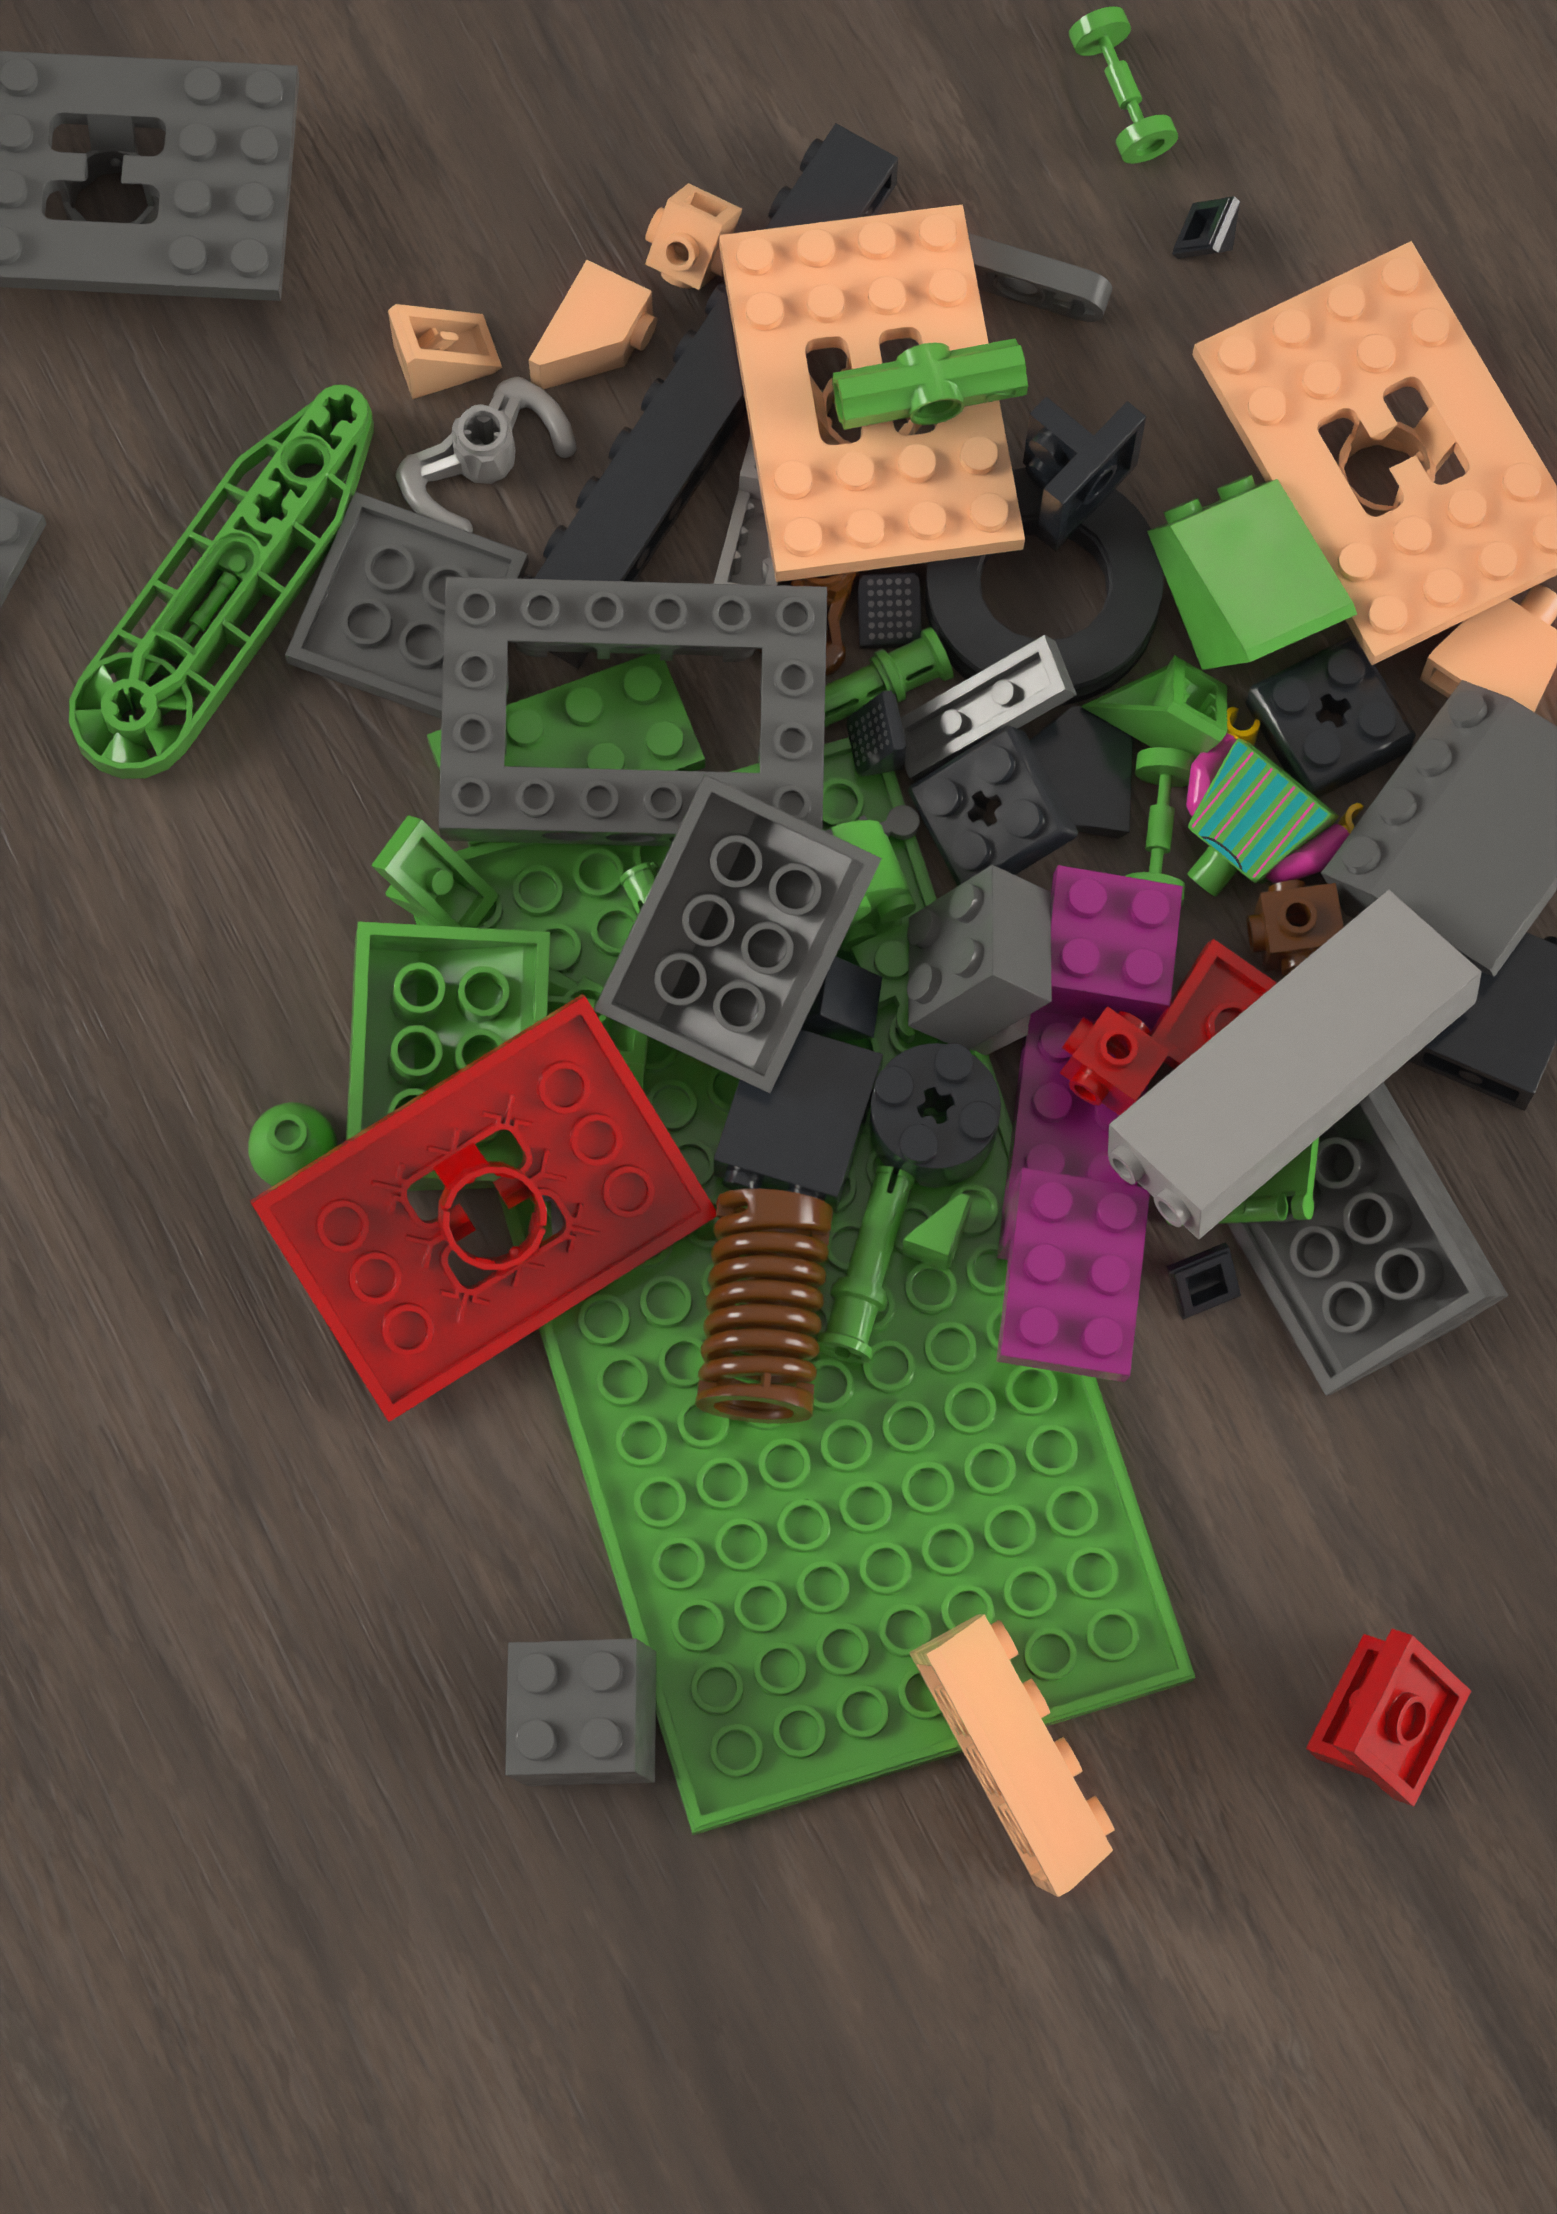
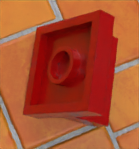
M1215 939L1209 941L1173 995L1170 1007L1161 1014L1149 1036L1171 1051L1164 1060V1063L1175 1070L1276 985L1277 982Z
M1392 1628L1385 1641L1363 1634L1306 1750L1320 1761L1370 1778L1392 1799L1414 1807L1471 1690L1413 1635Z

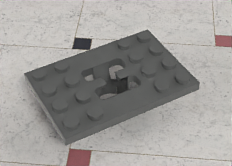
M0 51V287L281 301L300 78L298 66ZM61 124L88 125L91 150L86 153L54 151L51 149L54 130ZM135 127L164 130L166 135L163 151L157 156L139 155ZM122 173L121 183L143 185L148 207L137 220L131 223L86 221L74 208L77 196L81 190L101 175ZM60 191L68 220H52L45 217L46 201L51 193Z

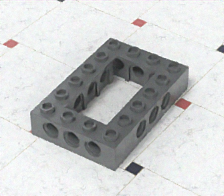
M446 577L439 832L441 839L444 841L671 846L704 774L822 830L827 587ZM508 642H513L517 650L524 655L532 657H547V651L597 653V659H610V653L660 654V660L673 661V655L723 656V662H740L752 657L757 649H762L760 683L761 726L758 749L760 773L505 766V755H507L506 695L509 690Z

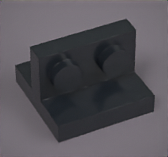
M1047 397L1029 414L1023 464L1026 466V472L1033 482L1044 490L1037 537L1055 552L1137 466L1146 416L1128 401L1095 435H1092Z

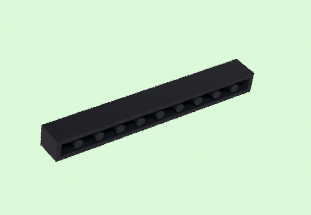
M835 123L824 141L816 138L807 149L800 165V171L803 173L794 187L784 186L777 194L768 214V217L772 220L766 229L877 215L897 185L898 157ZM724 281L720 282L711 294L705 308V314L708 316L697 332L692 329L688 330L678 344L673 356V362L676 365L666 380L657 378L649 387L641 404V410L644 413L633 430L626 426L616 437L608 455V458L612 461L601 478L594 475L584 485L576 502V508L579 511L568 528L560 525L551 535L543 552V557L546 558V561L537 575L533 577L528 574L523 579L637 581L747 413ZM548 651L578 669L589 654V652Z

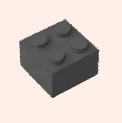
M991 865L909 917L907 931L909 941V980L907 984L909 1027L948 1044H960L971 1050L1052 1001L1050 891Z
M637 1638L508 1643L506 1776L526 1786L655 1783L656 1651Z

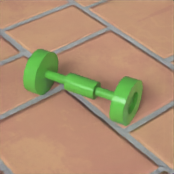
M1115 6L1105 7L1079 19L1069 30V38L1078 55L1091 56L1103 53L1108 64L1104 72L1120 109L1128 110L1133 124L1118 135L1115 141L1124 162L1130 164L1141 163L1169 150L1178 140V133L1171 117L1167 115H1154L1144 118L1138 105L1142 101V96L1127 62L1124 60L1119 61L1114 47L1129 35L1131 31L1130 23L1122 8Z
M1147 748L1137 754L1135 775L1142 781L1159 785L1157 804L1150 806L1145 850L1151 853L1149 872L1131 873L1126 875V877L1183 886L1182 907L1185 883L1173 876L1161 874L1163 855L1170 853L1175 808L1169 806L1171 787L1189 786L1191 765L1197 757L1192 753L1174 748Z

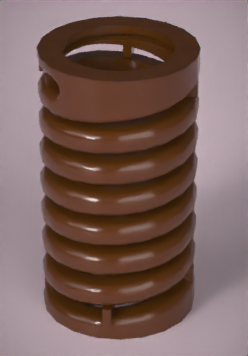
M760 1188L727 1191L720 1194L716 1202V1217L719 1220L715 1223L713 1232L718 1241L711 1249V1259L714 1267L709 1272L708 1281L712 1290L706 1297V1307L709 1315L703 1324V1330L707 1339L701 1345L700 1352L705 1363L698 1371L700 1380L698 1381L695 1404L697 1408L706 1413L746 1422L787 1424L809 1420L813 1416L814 1384L810 1382L817 1376V1369L809 1360H812L819 1354V1344L811 1336L816 1335L822 1326L821 1319L814 1312L821 1309L824 1305V1296L817 1288L826 1282L827 1274L819 1264L825 1262L829 1256L827 1246L829 1245V1235L832 1226V1207L825 1201L815 1197L790 1191ZM731 1352H734V1353H737V1354H741V1355H743V1356H737V1355L732 1354ZM738 1379L747 1380V1381L756 1382V1383H745V1382H742V1381H740V1380H738Z

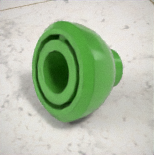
M282 1103L265 1111L254 1123L248 1141L249 1159L258 1176L269 1185L274 1186L337 1147V1138L332 1125L319 1110L304 1103Z

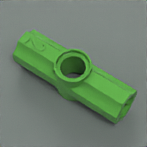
M1016 338L951 351L949 346L943 343H924L905 350L897 357L896 361L835 372L832 378L836 411L839 422L842 423L844 430L909 417L911 422L918 425L938 424L956 417L966 406L1027 395L1028 390L1025 358L1022 347L1017 343Z

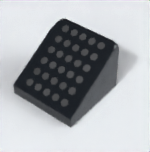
M880 573L858 576L859 649L902 647L921 638L919 573Z
M892 690L883 691L847 719L846 727L858 776L864 777L902 770V766L905 765L906 742L896 695L892 694Z

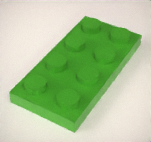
M646 654L506 705L507 755H505V766L664 771H697L705 768V757L665 660H660V654ZM441 729L427 734L428 743L439 771ZM467 841L469 847L476 846V845H479V844H482V843H486V842Z

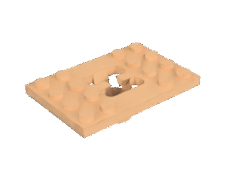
M963 204L720 235L719 249L776 582L1023 550L1025 536L999 400L966 406L956 417L934 424L935 429L924 434L915 435L922 425L911 422L910 417L906 418L908 423H905L899 432L895 430L893 421L862 426L861 439L851 443L844 440L831 427L832 420L830 417H827L832 402L835 404L832 378L828 381L822 393L809 374L807 365V353L825 348H839L846 353V368L841 371L882 364L879 345L888 340L911 338L919 343V345L934 342L943 343L949 346L950 351L988 344Z
M1412 241L1194 345L1192 354L1264 480L1266 482L1275 479L1279 480L1353 601L1357 615L1346 619V622L1371 665L1557 575V485ZM1403 387H1413L1420 393L1429 410L1417 426L1412 428L1402 422H1396L1383 399L1386 395ZM1347 418L1354 423L1352 433L1341 448L1336 462L1319 434L1318 429L1336 419ZM1381 445L1400 452L1402 451L1411 457L1389 468L1399 485L1393 506L1374 504L1360 497L1349 484L1344 467L1348 458L1360 449ZM1454 451L1466 474L1444 485L1434 483L1436 472Z

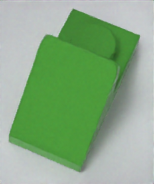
M409 815L371 865L391 884L385 893L386 896L428 925L476 928L500 896L422 819Z

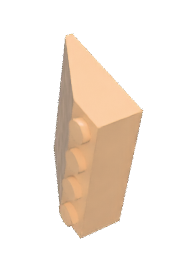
M978 1614L909 1653L1033 1882L1037 1887L1060 1897L1073 1889L1113 1851L1106 1835L1115 1830L1098 1798L1093 1796L1085 1800L1073 1777L1080 1774L1082 1768L1064 1737L1054 1742L1041 1718L1050 1714V1710L1039 1688L1032 1678L1022 1683L1013 1668L1010 1659L1019 1654L1003 1623L998 1620L989 1624L985 1614Z

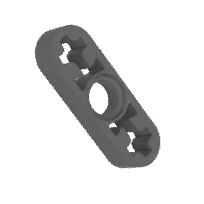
M968 233L979 290L1080 321L1096 322L1103 318L1113 287L1102 275L1085 268Z

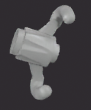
M512 377L502 381L495 389L489 406L484 404L471 406L460 418L455 419L452 433L441 444L407 455L396 470V480L405 501L419 515L472 533L473 527L468 519L446 510L433 500L426 491L425 486L427 482L460 474L474 483L492 484L505 478L514 466L515 444L512 429L519 410L523 408L532 409L542 419L550 433L555 452L561 458L573 456L577 450L571 423L560 405L541 387L522 377Z

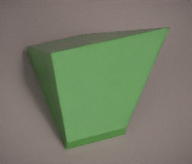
M1176 655L1173 656L1168 665L1081 706L1152 748L1179 749L1192 753L1196 757L1200 753H1207L1218 745L1227 733V685Z

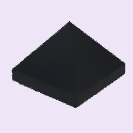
M1232 196L1193 203L1175 243L1172 255L1177 259L1233 250L1240 201Z
M1226 1242L1167 1266L1177 1309L1182 1320L1241 1296L1230 1249Z

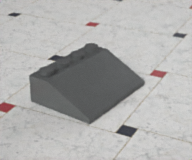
M1462 680L1321 874L1327 884L1336 883L1339 904L1345 914L1352 918L1357 917L1386 891L1390 890L1480 971L1495 977L1557 890V726L1510 697Z
M704 774L595 1004L594 1011L771 1093L882 858Z
M1384 1082L1319 1136L1313 1189L1314 1214L1311 1219L1296 1220L1291 1211L1293 1196H1287L1288 1214L1284 1221L1227 1223L1326 1396L1332 1395L1452 1331L1508 1296Z

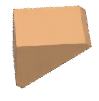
M395 304L388 310L394 349L412 399L494 374L502 368L483 314Z

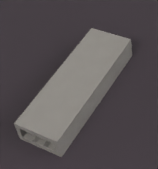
M1390 890L1386 891L1109 1124L1108 1159L1110 1164L1126 1182L1130 1184L1138 1182L1154 1197V1203L1158 1211L1170 1224L1175 1227L1184 1225L1196 1238L1200 1239L1472 1007L1477 1000L1482 971Z

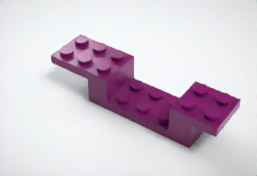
M1058 865L1053 873L1050 897L1052 1001L1030 1014L1028 1035L1024 1036L1022 1041L997 1258L1008 1260L996 1362L1119 1382H1126L1130 1377L1150 1193L1143 1187L1137 1186L1138 1182L1130 1184L1122 1179L1108 1159L1109 1124L1119 1115L1104 1104L1097 1106L1081 1099L1071 1090L1069 1086L1070 1080L1059 1072L1071 1057L1068 1052L1062 1049V1046L1083 1017L1094 1023L1108 1006L1116 1013L1124 1011L1134 1015L1151 1032L1161 1014L1170 1007L1183 886ZM1148 1085L1146 1086L1142 1094L1139 1096L1137 1101L1148 1092Z

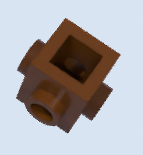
M1288 880L1273 884L1268 888V892L1260 893L1254 914L1247 915L1246 926L1250 950L1252 953L1261 952L1264 972L1281 969L1283 975H1288L1344 928L1336 883L1306 887L1304 881Z

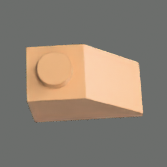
M586 260L529 358L531 383L544 390L624 367L635 348L640 351L644 350L655 331L657 317L653 316L652 291Z

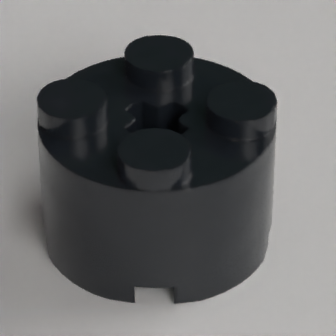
M955 1043L919 1045L893 1058L877 1076L871 1100L870 1137L874 1150L885 1166L893 1167V1173L897 1176L899 1170L902 1169L911 1174L919 1185L931 1188L951 1186L966 1180L976 1173L993 1148L1000 1119V1094L992 1074L977 1057L971 1054L969 1049ZM935 1108L938 1113L946 1112L945 1122L937 1124L932 1116L923 1117L924 1110Z

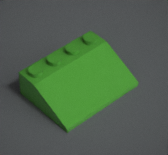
M358 922L354 952L346 1140L547 1016L550 932ZM498 1130L475 1144L486 1161L504 1162L516 1168L523 1160L522 1149L508 1130ZM433 1170L410 1185L407 1191L444 1190L445 1185ZM487 1173L476 1177L473 1183L466 1184L461 1189L496 1188L492 1182L501 1176Z

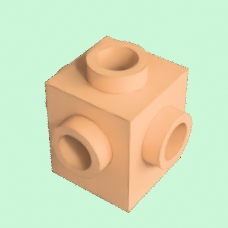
M688 183L667 200L665 208L660 207L654 214L645 237L646 241L652 243L645 265L660 271L662 278L668 283L685 289L696 288L700 290L716 275L723 277L719 236L734 233L742 208Z

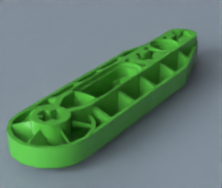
M333 385L325 388L316 396L314 401L236 459L79 677L69 699V724L81 754L99 771L120 779H142L168 770L190 748L328 554L352 497L356 492L374 434L371 408L368 401L356 388L348 385ZM351 418L353 419V422L349 423L347 422V420ZM333 421L338 423L334 429H332L331 424ZM270 456L272 458L248 492L236 487L245 473L266 457ZM306 463H315L322 467V470L317 475L310 478H301L293 474L299 466ZM332 497L339 499L340 503L336 516L319 539L309 530ZM226 500L237 506L213 541L201 536ZM283 511L284 519L281 521L277 518ZM265 517L269 519L266 524L262 521ZM298 546L311 551L286 587H283L274 580ZM191 548L202 555L178 590L166 585ZM220 576V578L217 581V585L214 587V589L209 594L207 599L204 601L202 606L199 608L198 611H195V613L192 615V613L197 608L199 603L202 601V599L205 597V595L210 590L212 585L215 583L217 578ZM239 581H241L240 585L234 591L232 596L229 598L227 603L224 605L222 610L219 612V614L214 619L212 624L209 626L207 631L204 633L202 638L199 640L197 645L194 648L191 647L189 644L196 636L198 631L204 632L206 630L208 625L211 623L210 620L212 619L214 614L217 612V610L222 605L224 600L227 598L229 593H232L238 585ZM263 594L275 599V603L250 637L239 629ZM156 597L167 603L143 639L130 634ZM192 615L189 620L191 626L181 639L177 634ZM228 643L240 648V652L215 687L203 679ZM121 646L130 651L117 653ZM165 657L180 665L177 669H175L169 662L162 658ZM155 672L167 677L151 687L148 686L149 679ZM113 673L117 679V682L114 683L110 677ZM193 692L206 698L197 712L192 698ZM136 709H142L144 715L135 721L133 716L136 715ZM131 710L130 722H123L121 716L126 711ZM171 710L186 711L184 725H164L162 716ZM153 747L157 756L150 758L146 750Z

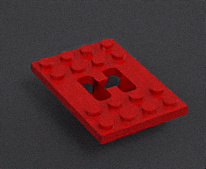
M583 994L250 1200L255 1211L388 1422L716 1217L715 1207ZM498 1130H508L522 1149L523 1160L516 1168L504 1162L486 1161L475 1144ZM434 1170L445 1185V1188L439 1199L438 1217L432 1220H423L418 1217L408 1201L407 1190L414 1182ZM487 1173L501 1176L492 1183L509 1209L527 1198L535 1204L528 1227L529 1234L527 1239L518 1247H511L509 1253L499 1257H478L460 1247L457 1242L476 1231L460 1203L451 1208L457 1192L462 1187L473 1183L476 1177ZM542 1195H547L552 1198L561 1212L563 1226L557 1233L541 1242L546 1232L543 1226H546L547 1208ZM454 1250L464 1262L482 1270L496 1271L476 1284L466 1286L458 1281L449 1267L448 1256Z

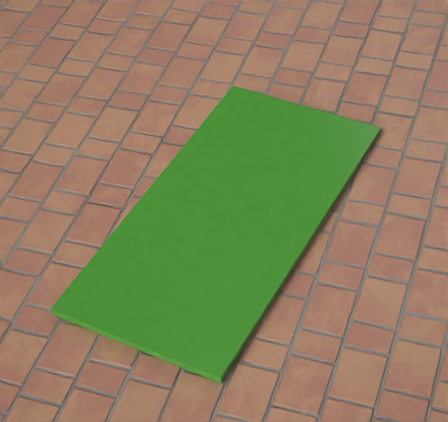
M849 737L824 744L822 830L826 831L831 829L830 827L842 823L858 821V817L864 815L868 820L881 823L887 820L891 809L896 806L905 805L894 771L864 777L858 776L855 770ZM760 763L731 772L760 773ZM893 836L888 837L916 904V909L901 919L886 922L875 928L877 935L907 921L909 923L910 916L937 900L916 836L907 840H899ZM486 842L455 852L500 895L476 928L550 932L549 967L577 982L583 976H586L604 987L637 918V913L620 882V877L630 868L645 862L650 864L656 862L660 869L670 846ZM413 915L416 925H428ZM840 946L836 957L854 964L850 951L844 952ZM894 1002L878 1009L874 1038L845 1042L883 1054L882 1070L893 1058L912 1047L924 1044L948 1043L914 1029V1041L908 1044L903 1041L896 1030L898 1009ZM649 1037L643 1091L717 1211L716 1202L718 1196L731 1190L723 1186V1178L714 1176L713 1159L740 1079ZM972 1049L969 1050L972 1055L977 1057L988 1068L1000 1094L1001 1112L993 1148L980 1169L960 1183L947 1187L931 1188L915 1182L910 1192L887 1273L882 1284V1288L887 1293L888 1303L886 1310L877 1314L868 1344L873 1350L871 1360L863 1364L851 1363L833 1358L819 1351L815 1358L809 1360L817 1369L816 1378L810 1382L814 1384L813 1416L809 1420L787 1424L746 1422L706 1413L697 1408L695 1404L698 1381L700 1380L698 1371L705 1363L700 1352L701 1345L707 1339L703 1330V1324L709 1315L706 1307V1297L712 1290L708 1277L709 1272L714 1267L711 1259V1249L718 1241L713 1232L714 1225L719 1220L718 1217L710 1220L539 1328L632 1638H637L656 1651V1717L692 1835L962 1753L960 1745L909 1652L978 1614H985L989 1624L1000 1620L1008 1631L1019 1654L1010 1659L1013 1668L1022 1683L1031 1678L1033 1679L1049 1707L1050 1714L1041 1718L1045 1726L1194 1681L1196 1678L1096 1378L996 1362L1008 1260L997 1258L1012 1124L989 1055L981 1054ZM871 1106L837 1212H833L829 1245L827 1246L829 1256L825 1262L819 1264L824 1268L827 1276L826 1282L817 1288L824 1296V1305L821 1309L814 1312L822 1321L821 1330L816 1335L811 1336L816 1339L819 1333L825 1332L834 1304V1299L830 1295L832 1284L837 1282L839 1277L846 1276L875 1178V1169L877 1166H885L877 1156L871 1142L869 1128ZM927 1108L924 1110L923 1117L932 1116L937 1124L945 1122L946 1112L938 1113L935 1108ZM893 1172L891 1175V1184L888 1190V1193L890 1194L894 1190L895 1183L898 1177ZM497 1191L513 1246L518 1247L527 1239L529 1234L528 1227L535 1204L527 1198L509 1209ZM960 1193L970 1196L972 1201L970 1215L950 1268L947 1267L945 1271L902 1254L903 1240L909 1233ZM551 1202L545 1203L547 1223L546 1226H543L546 1232L541 1242L552 1236ZM731 1352V1353L734 1354V1355L743 1356V1355H741V1354H737V1353ZM738 1379V1380H740V1381H742V1382H745V1383H756V1382H751V1381H747V1380Z

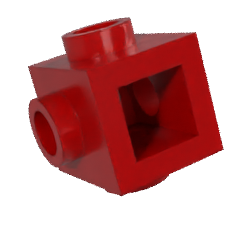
M1107 1006L1094 1023L1085 1017L1078 1023L1062 1046V1049L1068 1052L1071 1057L1059 1073L1070 1080L1069 1086L1071 1090L1081 1099L1097 1106L1104 1104L1120 1116L1137 1101L1171 1051L1149 1036V1028L1140 1019L1128 1012L1119 1011L1116 1013Z

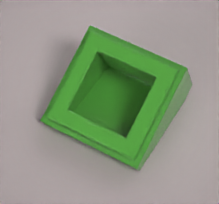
M960 1193L909 1233L903 1240L902 1254L945 1271L947 1267L950 1268L970 1215L972 1204L970 1196Z

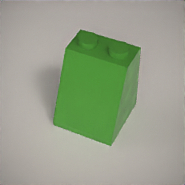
M1252 475L1242 477L1217 488L1220 500L1204 507L1201 506L1199 498L1179 504L1163 512L1167 523L1147 531L1202 670L1254 661L1357 615L1353 601L1278 479L1255 484Z

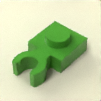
M908 921L850 948V956L855 965L882 976L878 1009L893 1002L898 1009L896 1030L907 1044L915 1039L914 1028L908 1026Z

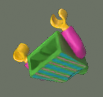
M1236 707L1227 709V733L1222 741L1207 753H1200L1192 763L1186 807L1192 816L1188 828L1209 845L1187 874L1199 886L1215 897L1238 870L1258 884H1264L1268 880L1272 883L1298 880L1323 871L1355 826L1352 823V819L1364 808L1360 803L1351 805L1338 824H1333L1339 817L1337 813L1254 746L1260 727L1258 719L1254 721L1253 726L1248 730L1240 731L1232 726L1236 721L1239 710Z

